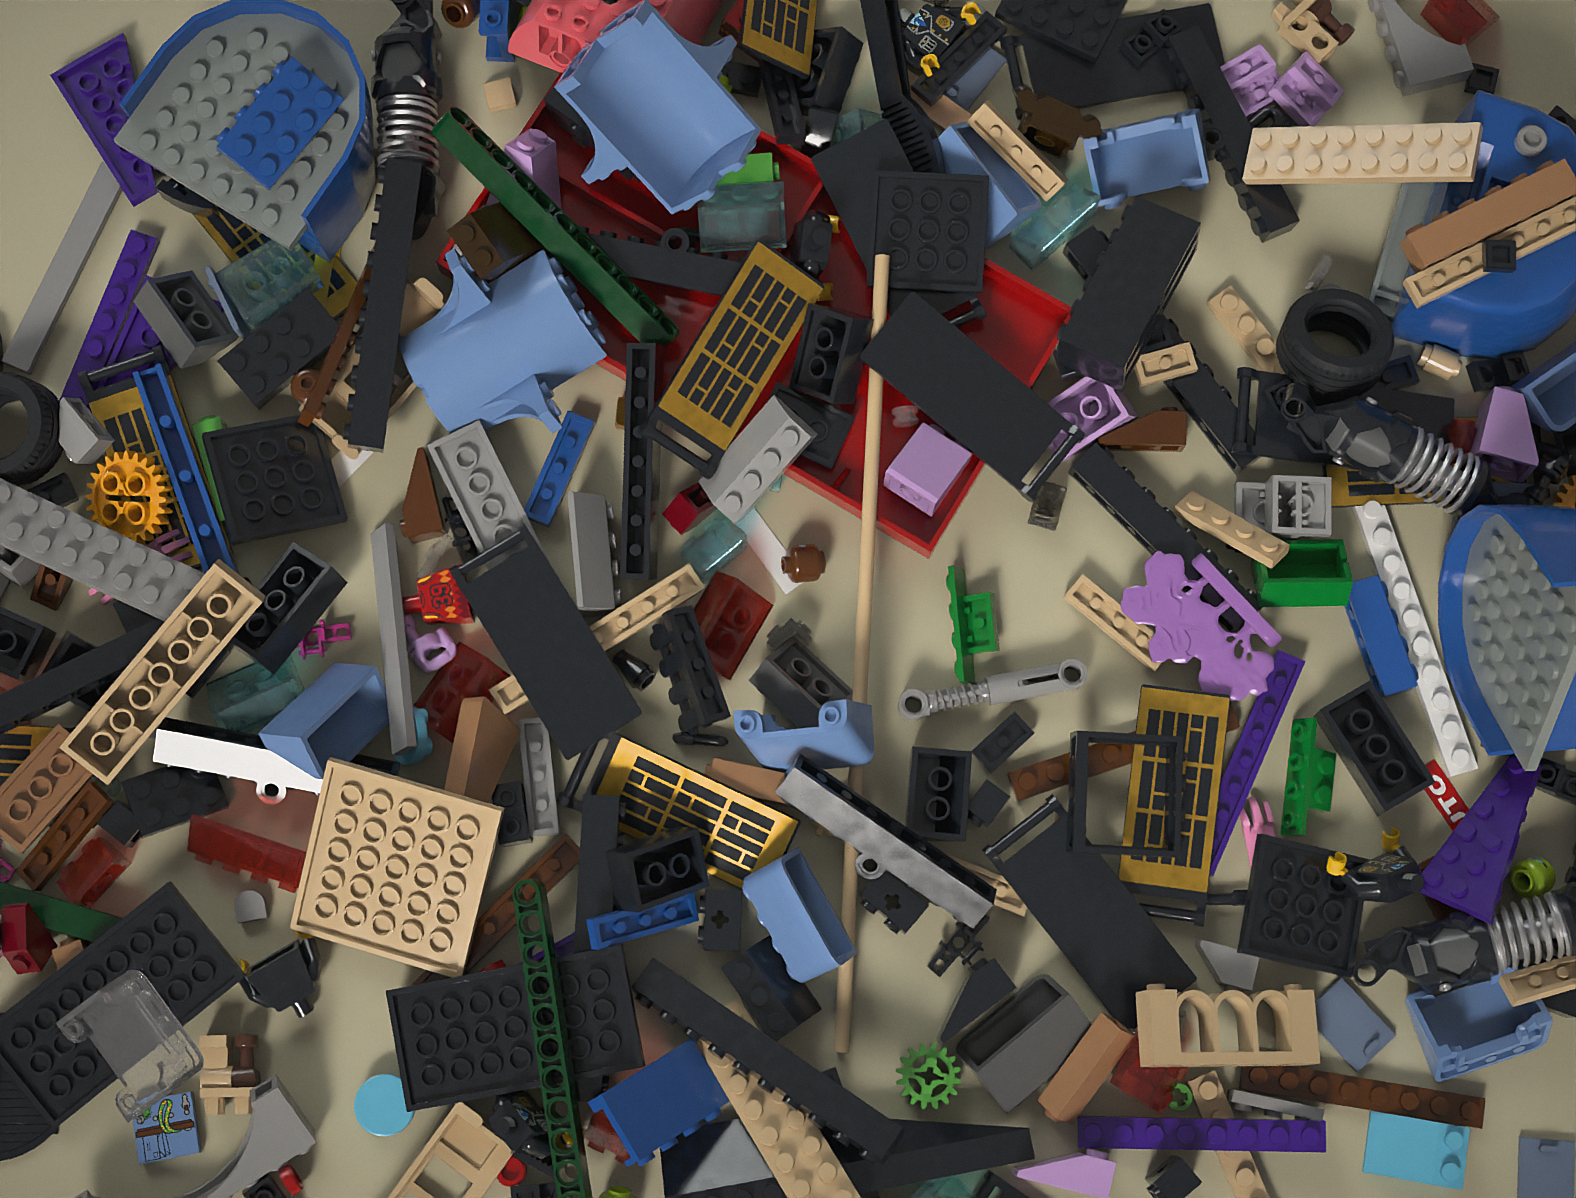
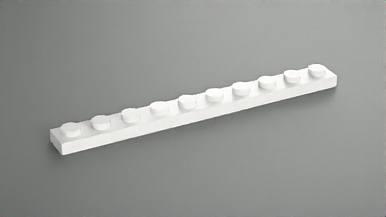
M1369 501L1364 506L1352 507L1375 574L1379 575L1380 581H1384L1389 593L1387 600L1390 609L1393 608L1398 616L1399 624L1397 628L1399 634L1407 641L1409 648L1407 656L1410 664H1414L1417 669L1419 679L1417 680L1418 686H1416V690L1447 778L1476 770L1478 766L1386 507L1385 505H1380L1377 501Z

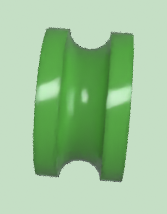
M1173 1083L1165 1089L1163 1100L1170 1109L1183 1111L1192 1103V1092L1184 1084ZM1178 1088L1179 1092L1185 1093L1186 1099L1181 1100L1183 1104L1178 1106L1177 1102L1170 1100V1094L1174 1095L1173 1090Z

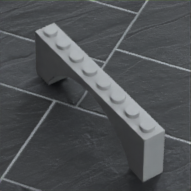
M1368 0L1369 9L1371 12H1374L1377 20V33L1380 38L1383 37L1386 46V59L1392 64L1394 70L1393 79L1395 86L1400 88L1403 97L1468 79L1474 67L1466 44L1457 45L1429 33L1415 23L1402 10L1396 0Z
M277 1075L249 1090L250 1103L252 1105L249 1126L241 1145L228 1164L215 1177L202 1186L175 1198H232L234 1193L244 1187H252L259 1181L260 1177L270 1171L279 1170L288 1160L296 1155L307 1153L317 1143L314 1127ZM87 1189L86 1191H84L83 1193L79 1194L74 1198L100 1197L91 1195V1193Z

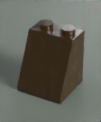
M500 202L469 213L447 230L481 279L495 280L544 247Z

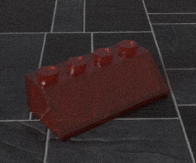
M192 814L190 819L187 851L196 854L194 860L209 865L212 864L213 860L224 863L222 869L239 874L241 869L252 872L251 879L265 884L268 883L269 878L279 881L278 888L295 893L296 889L299 888L307 852Z

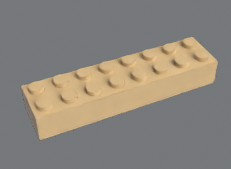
M218 559L59 748L108 785L260 606L266 596Z

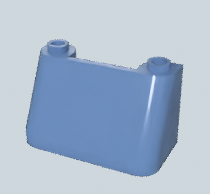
M1199 108L1103 129V134L1082 140L1097 207L1105 205V209L1122 206L1121 201L1127 197L1177 186L1188 187L1189 191H1196L1206 188L1205 183L1210 182L1203 124Z
M847 699L829 701L819 711V727L800 729L779 726L775 722V715L772 714L761 715L755 710L734 711V726L737 734L764 769L785 773L799 754H802L823 770L867 765L874 756L872 705Z
M1519 963L1516 970L1507 966L1505 973H1498V975L1492 976L1490 981L1467 985L1435 996L1433 992H1427L1423 988L1415 989L1406 996L1405 1005L1435 1081H1446L1536 1050L1547 1042L1553 1019L1542 999L1512 1007L1498 982L1501 975L1524 969L1523 965Z

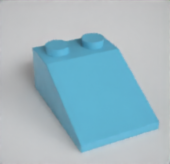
M1370 1111L1362 1172L1463 1190L1470 1128Z

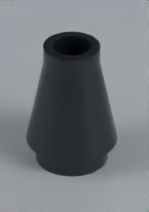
M625 649L620 650L614 656L612 662L619 668L632 688L642 691L655 679L656 673L653 671V667L628 653Z

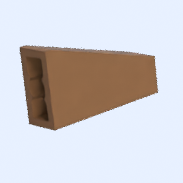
M486 697L464 698L461 703L444 790L489 803L521 730Z

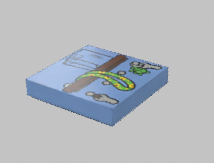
M193 1091L130 1103L139 1164L202 1152Z

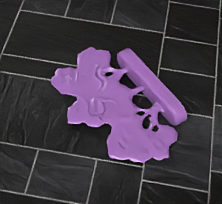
M1157 551L1144 564L1147 585H1135L1125 588L1123 591V601H1121L1122 612L1136 624L1154 625L1156 627V633L1148 642L1151 662H1165L1167 659H1172L1174 663L1185 664L1192 657H1197L1201 660L1199 684L1202 692L1229 695L1230 701H1242L1249 693L1259 696L1262 692H1267L1266 677L1274 670V659L1270 654L1263 651H1252L1250 635L1258 634L1270 647L1276 646L1282 640V637L1202 553L1192 560L1194 568L1203 576L1198 581L1188 580L1184 574V560L1180 554L1169 553L1164 555L1162 551ZM1207 583H1210L1225 599L1218 607L1202 602L1199 598L1203 586ZM1188 585L1192 588L1186 593L1182 592L1184 586ZM1229 607H1232L1245 620L1244 626L1239 633L1226 632L1218 623L1219 616ZM1230 636L1235 637L1232 643L1226 641V638ZM1242 640L1243 642L1240 645L1242 648L1244 647L1241 658H1236L1234 648L1237 642ZM1249 652L1253 656L1251 661L1246 660Z

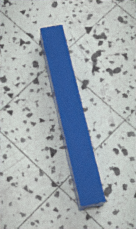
M159 363L153 368L141 372H133V377L204 573L206 574L212 565L220 559L239 574L166 368Z

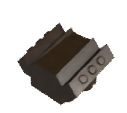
M1027 84L1019 85L1012 89L1022 113L1017 129L1037 149L1060 159L1061 157H1067L1069 150L1075 148L1078 138L1090 139L1103 134L1100 121L1091 113L1082 116L1081 111L1076 106H1069L1056 100L1044 91L1033 94L1031 87Z

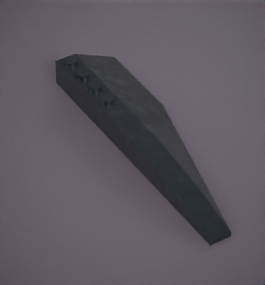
M740 1118L701 1125V1128L686 1137L683 1133L676 1136L678 1143L663 1152L660 1149L665 1198H787ZM891 1119L903 1128L904 1136L884 1165L877 1161L874 1164L869 1163L858 1154L860 1149L851 1143L848 1147L841 1144L832 1136L834 1131L825 1125L822 1129L819 1128L858 1194L1035 1159L1030 1130L1025 1127Z

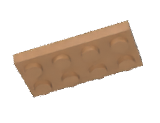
M57 724L0 786V836L22 854L94 776L93 773L59 748L70 735L60 724Z

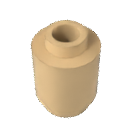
M1426 343L1420 352L1416 364L1422 366V370L1449 380L1451 376H1457L1463 362L1459 360L1460 354L1435 343L1433 345Z

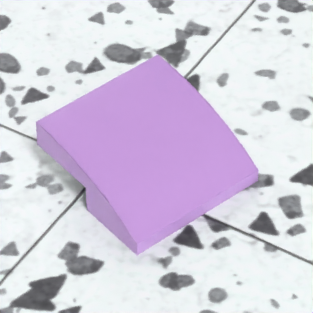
M1261 44L1220 67L1247 120L1261 109L1277 104L1268 92L1281 76L1275 70V61Z
M1305 51L1281 76L1268 94L1300 127H1308L1317 124L1323 114L1334 106L1344 90Z

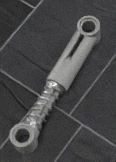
M1068 659L1060 663L987 676L984 681L976 682L975 685L968 683L966 687L960 684L959 688L952 686L950 690L944 688L943 691L937 689L936 692L934 690L927 692L925 690L909 689L899 699L898 712L904 720L916 722L922 717L930 716L931 713H938L939 709L946 711V708L952 707L954 710V706L962 708V705L967 704L970 706V703H976L977 705L980 701L996 705L1064 691L1073 692L1078 690L1086 681L1087 668L1078 659ZM1074 669L1078 674V681H1068L1064 677V670ZM1055 677V680L1029 684V682L1038 681ZM908 699H916L920 702L921 709L918 712H909L905 707V702Z

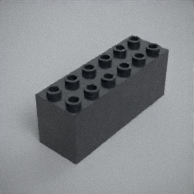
M1136 196L1132 206L1127 204L1121 216V221L1123 222L1120 228L1113 229L1108 241L1110 246L1107 252L1102 251L1095 265L1098 269L1094 276L1089 275L1082 290L1085 293L1081 300L1076 299L1069 314L1072 317L1068 324L1063 323L1056 338L1059 340L1056 352L1059 353L1060 364L1121 392L1197 251L1201 222L1139 196Z

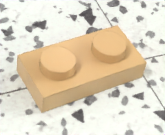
M1190 342L1141 355L1135 370L1140 387L1197 372L1198 367Z

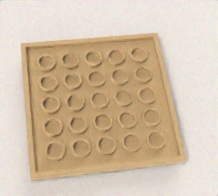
M329 758L325 768L290 929L449 977L464 975L505 808L337 758Z

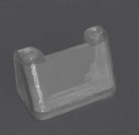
M132 969L127 971L56 1022L66 1038L74 1043H80L90 1038L125 1086L117 1093L115 1101L118 1110L128 1123L199 1072L204 1064L203 1056L198 1047L148 978L138 970Z

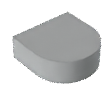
M248 890L242 892L235 901L237 923L241 924L269 918L267 902L261 893Z

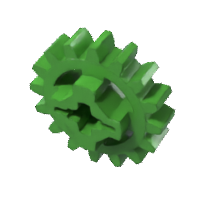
M923 1043L919 1044L918 1052L909 1048L910 1057L908 1059L900 1057L901 1062L905 1064L904 1067L896 1068L895 1071L902 1074V1079L896 1081V1085L905 1086L901 1095L906 1096L910 1094L912 1096L909 1102L911 1105L915 1104L917 1100L921 1101V1109H925L928 1102H931L934 1109H938L939 1100L948 1104L947 1094L957 1095V1091L952 1088L953 1084H960L962 1081L955 1078V1073L961 1071V1067L952 1066L956 1057L950 1056L947 1058L945 1056L947 1053L946 1047H943L939 1052L936 1051V1043H931L929 1050H926ZM926 1055L925 1061L918 1068L910 1067L917 1058ZM937 1057L946 1065L948 1074L942 1073L937 1067ZM931 1067L932 1073L942 1077V1079L930 1080L929 1085H926L925 1079L920 1078V1076L914 1073L926 1072L927 1068ZM908 1078L915 1079L918 1082L920 1094H917L912 1089ZM939 1084L946 1085L941 1093L931 1097L933 1088Z

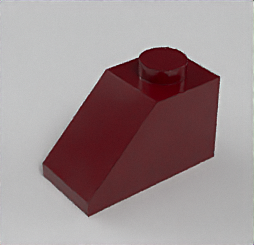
M698 482L679 492L662 515L682 535L697 527L717 507L713 505Z
M28 902L3 906L1 909L3 955L17 975L41 972L53 955L52 950L56 949L58 945Z

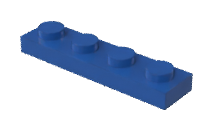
M567 411L562 422L563 428L558 431L524 508L529 520L550 528L594 428L595 422L593 420Z
M692 892L639 913L617 910L588 918L586 921L591 949L599 950L699 921L695 893Z

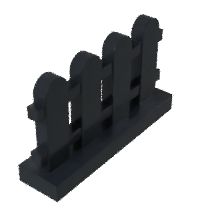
M689 605L667 610L662 614L665 624L659 623L652 626L653 633L650 635V645L653 650H660L663 660L659 663V671L664 678L669 677L673 687L668 692L669 700L673 705L679 704L682 715L678 718L679 728L682 732H689L690 736H694L699 733V726H703V728L709 727L712 723L726 720L731 715L693 606ZM671 643H672V646H673V648H674V652H673V653H671V650H670V647H669V645H670ZM680 671H682L684 677L682 681L678 673ZM690 698L694 706L692 708L690 707V704L688 702Z

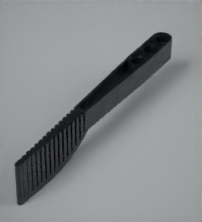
M860 0L880 109L884 111L881 114L882 118L889 121L914 172L945 173L942 150L935 128L923 108L911 97L898 0Z

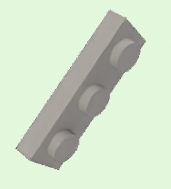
M1228 1089L1227 1099L1229 1102L1235 1103L1234 1109L1252 1112L1253 1107L1265 1109V1116L1282 1119L1284 1113L1293 1115L1294 1120H1323L1324 1109Z

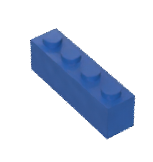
M1379 575L1353 582L1348 605L1344 606L1369 678L1380 696L1386 698L1418 686L1417 680L1419 676L1415 665L1410 664L1407 656L1409 652L1407 641L1399 634L1397 628L1399 624L1398 616L1393 608L1390 609L1387 600L1389 597L1387 586L1384 581H1380Z

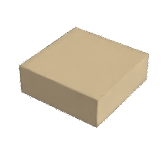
M510 77L482 83L490 113L517 107Z

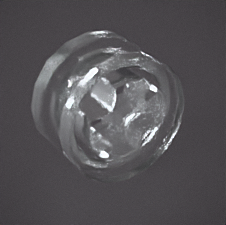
M900 406L892 409V415L896 417L893 420V425L907 427L918 424L919 418L915 416L918 412V407Z

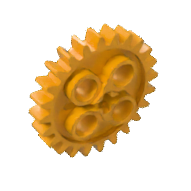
M125 451L114 452V456H106V463H97L100 472H91L90 474L95 482L87 483L86 485L92 489V494L85 495V498L92 500V504L86 507V510H94L95 513L90 520L99 521L100 525L140 544H144V541L154 540L153 534L162 533L159 525L169 523L164 515L173 512L167 507V503L174 501V498L167 496V492L171 491L173 486H165L164 483L168 480L169 475H160L163 466L154 465L155 458L146 457V453ZM109 495L149 496L150 501L109 500Z

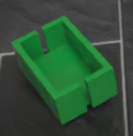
M1343 539L1282 540L1290 544L1289 551L1272 569L1253 558L1251 559L1250 565L1254 584H1256L1255 590L1259 607L1348 605L1353 579L1349 562H1347Z

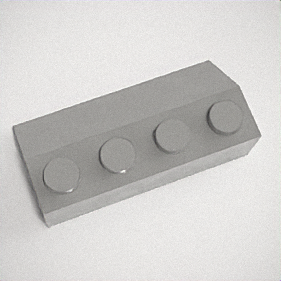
M773 395L728 447L718 464L714 476L708 480L702 477L698 482L713 505L736 524L745 518L818 434L778 397Z
M574 491L567 492L577 608L583 618L606 616L616 610V606H622L620 588L615 589L614 578L619 577L618 561L612 560L611 549H616L615 531H609V521H614L612 503L607 504L605 495Z

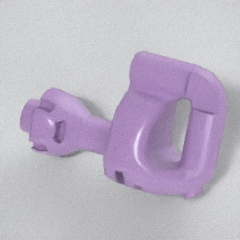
M411 614L408 616L404 615L406 638L410 643L407 651L415 664L421 668L422 672L436 671L456 656V643L444 627H440L435 632L420 637L415 630L416 622ZM440 647L446 649L430 661L427 660V657Z

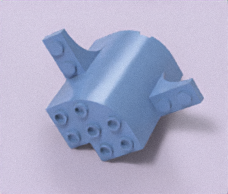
M644 0L619 15L599 31L600 36L591 44L587 43L580 50L554 88L583 118L594 139L595 156L590 160L581 177L590 184L598 179L601 181L605 180L614 170L618 169L621 171L628 166L671 214H674L682 209L684 211L690 209L701 199L703 201L708 200L715 194L717 190L715 186L725 174L731 171L737 172L743 168L747 162L745 158L756 146V139L762 129L719 82L723 66L733 57L731 53L737 44L736 40L729 34L710 45V47L694 44L679 35L648 0Z
M455 248L445 254V257L453 274V287L447 303L431 320L398 340L404 362L415 385L421 388L426 397V403L450 434L478 420L484 431L503 421L519 417L538 419L552 433H555L563 427L558 417L562 413L556 402L551 399L554 397L552 390L607 356L603 347L606 340L601 331L596 328L599 324L591 311L586 313L583 309L585 305L576 293L578 289L570 276L565 277L562 274L564 270L555 257L550 259L544 250L489 284L485 279L476 276L473 272L475 270L465 256L461 257Z

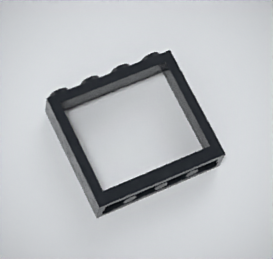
M1079 730L1071 732L1066 852L1180 858L1182 843H1185L1184 835L1181 834V822H1184L1186 815L1185 805L1182 804V792L1186 789V775L1182 774L1183 762L1187 758L1183 737ZM1089 743L1166 747L1164 848L1085 844Z

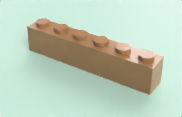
M1564 158L1556 163L1552 160L1547 161L1536 168V173L1529 176L1527 173L1520 174L1510 181L1511 185L1503 189L1498 185L1488 190L1484 194V198L1478 201L1471 198L1457 207L1459 210L1451 214L1448 211H1444L1431 220L1432 223L1424 227L1420 223L1405 232L1406 237L1399 246L1415 274L1575 197L1576 176L1566 159Z

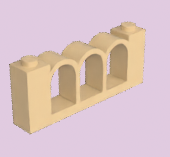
M1165 984L1146 985L1147 990L1136 992L1140 1067L1306 1066L1320 1064L1314 990H1302V984L1283 985V991L1266 990L1248 995L1237 990L1223 991L1210 994L1209 996L1198 990L1177 993V989H1165ZM1184 1000L1193 1004L1197 1011L1201 1052H1181L1179 1007ZM1222 1000L1230 1003L1235 1010L1239 1052H1220L1218 1007ZM1261 1000L1268 1003L1273 1010L1277 1051L1259 1052L1256 1012Z

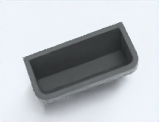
M1042 974L1033 978L964 1036L957 1044L956 1052L999 1106L1008 1113L1013 1108L1019 1106L1028 1095L1041 1087L1048 1078L1062 1067L1092 1024L1073 997L1052 977Z

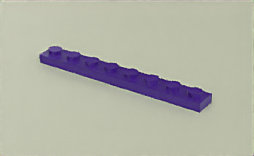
M132 229L130 230L59 401L63 397L79 398L87 408L89 407L78 378V373L85 370L91 372L107 366L134 305L133 301L141 289L160 243L157 238ZM100 381L93 383L94 391L97 389Z
M1280 650L1276 652L1274 657V670L1266 677L1268 691L1262 692L1257 696L1221 779L1210 876L1212 877L1306 662Z
M1078 1116L1077 1118L1078 1148L1326 1153L1325 1120Z

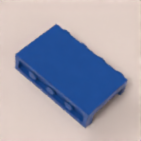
M480 0L478 31L481 36H487L485 56L487 61L515 62V55L508 52V45L517 27L518 1Z
M689 1039L589 1101L588 1104L594 1113L603 1109L630 1155V1158L624 1161L625 1165L628 1167L637 1162L639 1167L655 1158L653 1151L659 1147L663 1152L678 1143L676 1136L683 1133L686 1137L701 1128L698 1122L705 1118L708 1123L721 1115L723 1112L720 1107L730 1101L693 1040Z

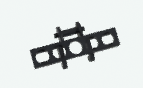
M446 496L442 498L447 516L444 521L445 524L450 525L454 537L452 546L457 547L463 564L467 561V554L473 557L478 554L474 541L458 508L456 510H451L449 501H454L452 496ZM461 527L465 529L466 535L464 537L457 536L455 533L456 528ZM469 544L470 549L464 550L463 545Z
M985 914L983 916L984 920L980 925H975L973 928V933L966 928L968 925L965 923L962 925L957 921L955 925L959 930L947 944L942 940L939 942V945L943 948L927 967L940 978L958 956L963 959L961 962L963 965L967 963L971 966L970 960L978 950L984 951L981 947L983 943L981 941L977 943L973 939L990 917ZM955 937L963 938L964 945L962 948H956L953 945ZM971 942L974 946L964 956L961 952ZM945 951L952 955L950 960L943 956ZM941 959L944 961L945 966L940 971H937L934 968V964Z

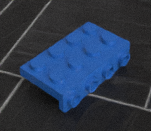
M291 57L287 63L282 60L272 72L275 76L268 85L265 82L261 84L253 95L256 100L250 107L244 105L235 116L236 124L231 130L226 127L216 139V142L219 143L217 145V152L227 156L269 191L344 102V98L294 57Z

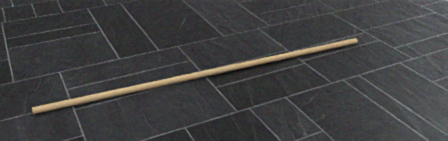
M885 254L875 255L872 319H874L871 340L887 320L890 256ZM870 367L852 701L867 704L883 398V378ZM864 765L849 767L848 787L862 796ZM845 841L841 924L854 945L858 885L855 861L858 852ZM854 956L838 967L834 1052H849Z

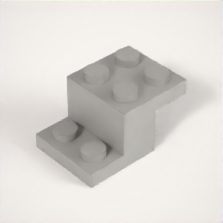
M1272 475L1266 483L1236 482L1234 485V514L1280 540H1296L1299 536L1330 537L1331 477Z

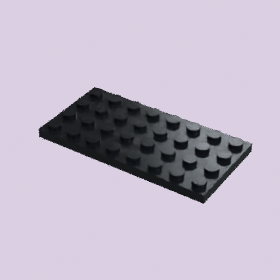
M170 881L0 1016V1063L54 1130L246 977V974Z
M623 944L557 957L575 1080L645 1067ZM523 964L386 991L407 1112L541 1087ZM541 976L537 981V986L541 992L546 993L549 990L550 984L547 978ZM545 1007L542 1011V1018L545 1022L552 1023L554 1020V1013L548 1007ZM549 1038L546 1043L547 1050L552 1054H557L559 1045L556 1040ZM554 1069L551 1073L552 1081L554 1084L563 1083V1074L559 1070Z

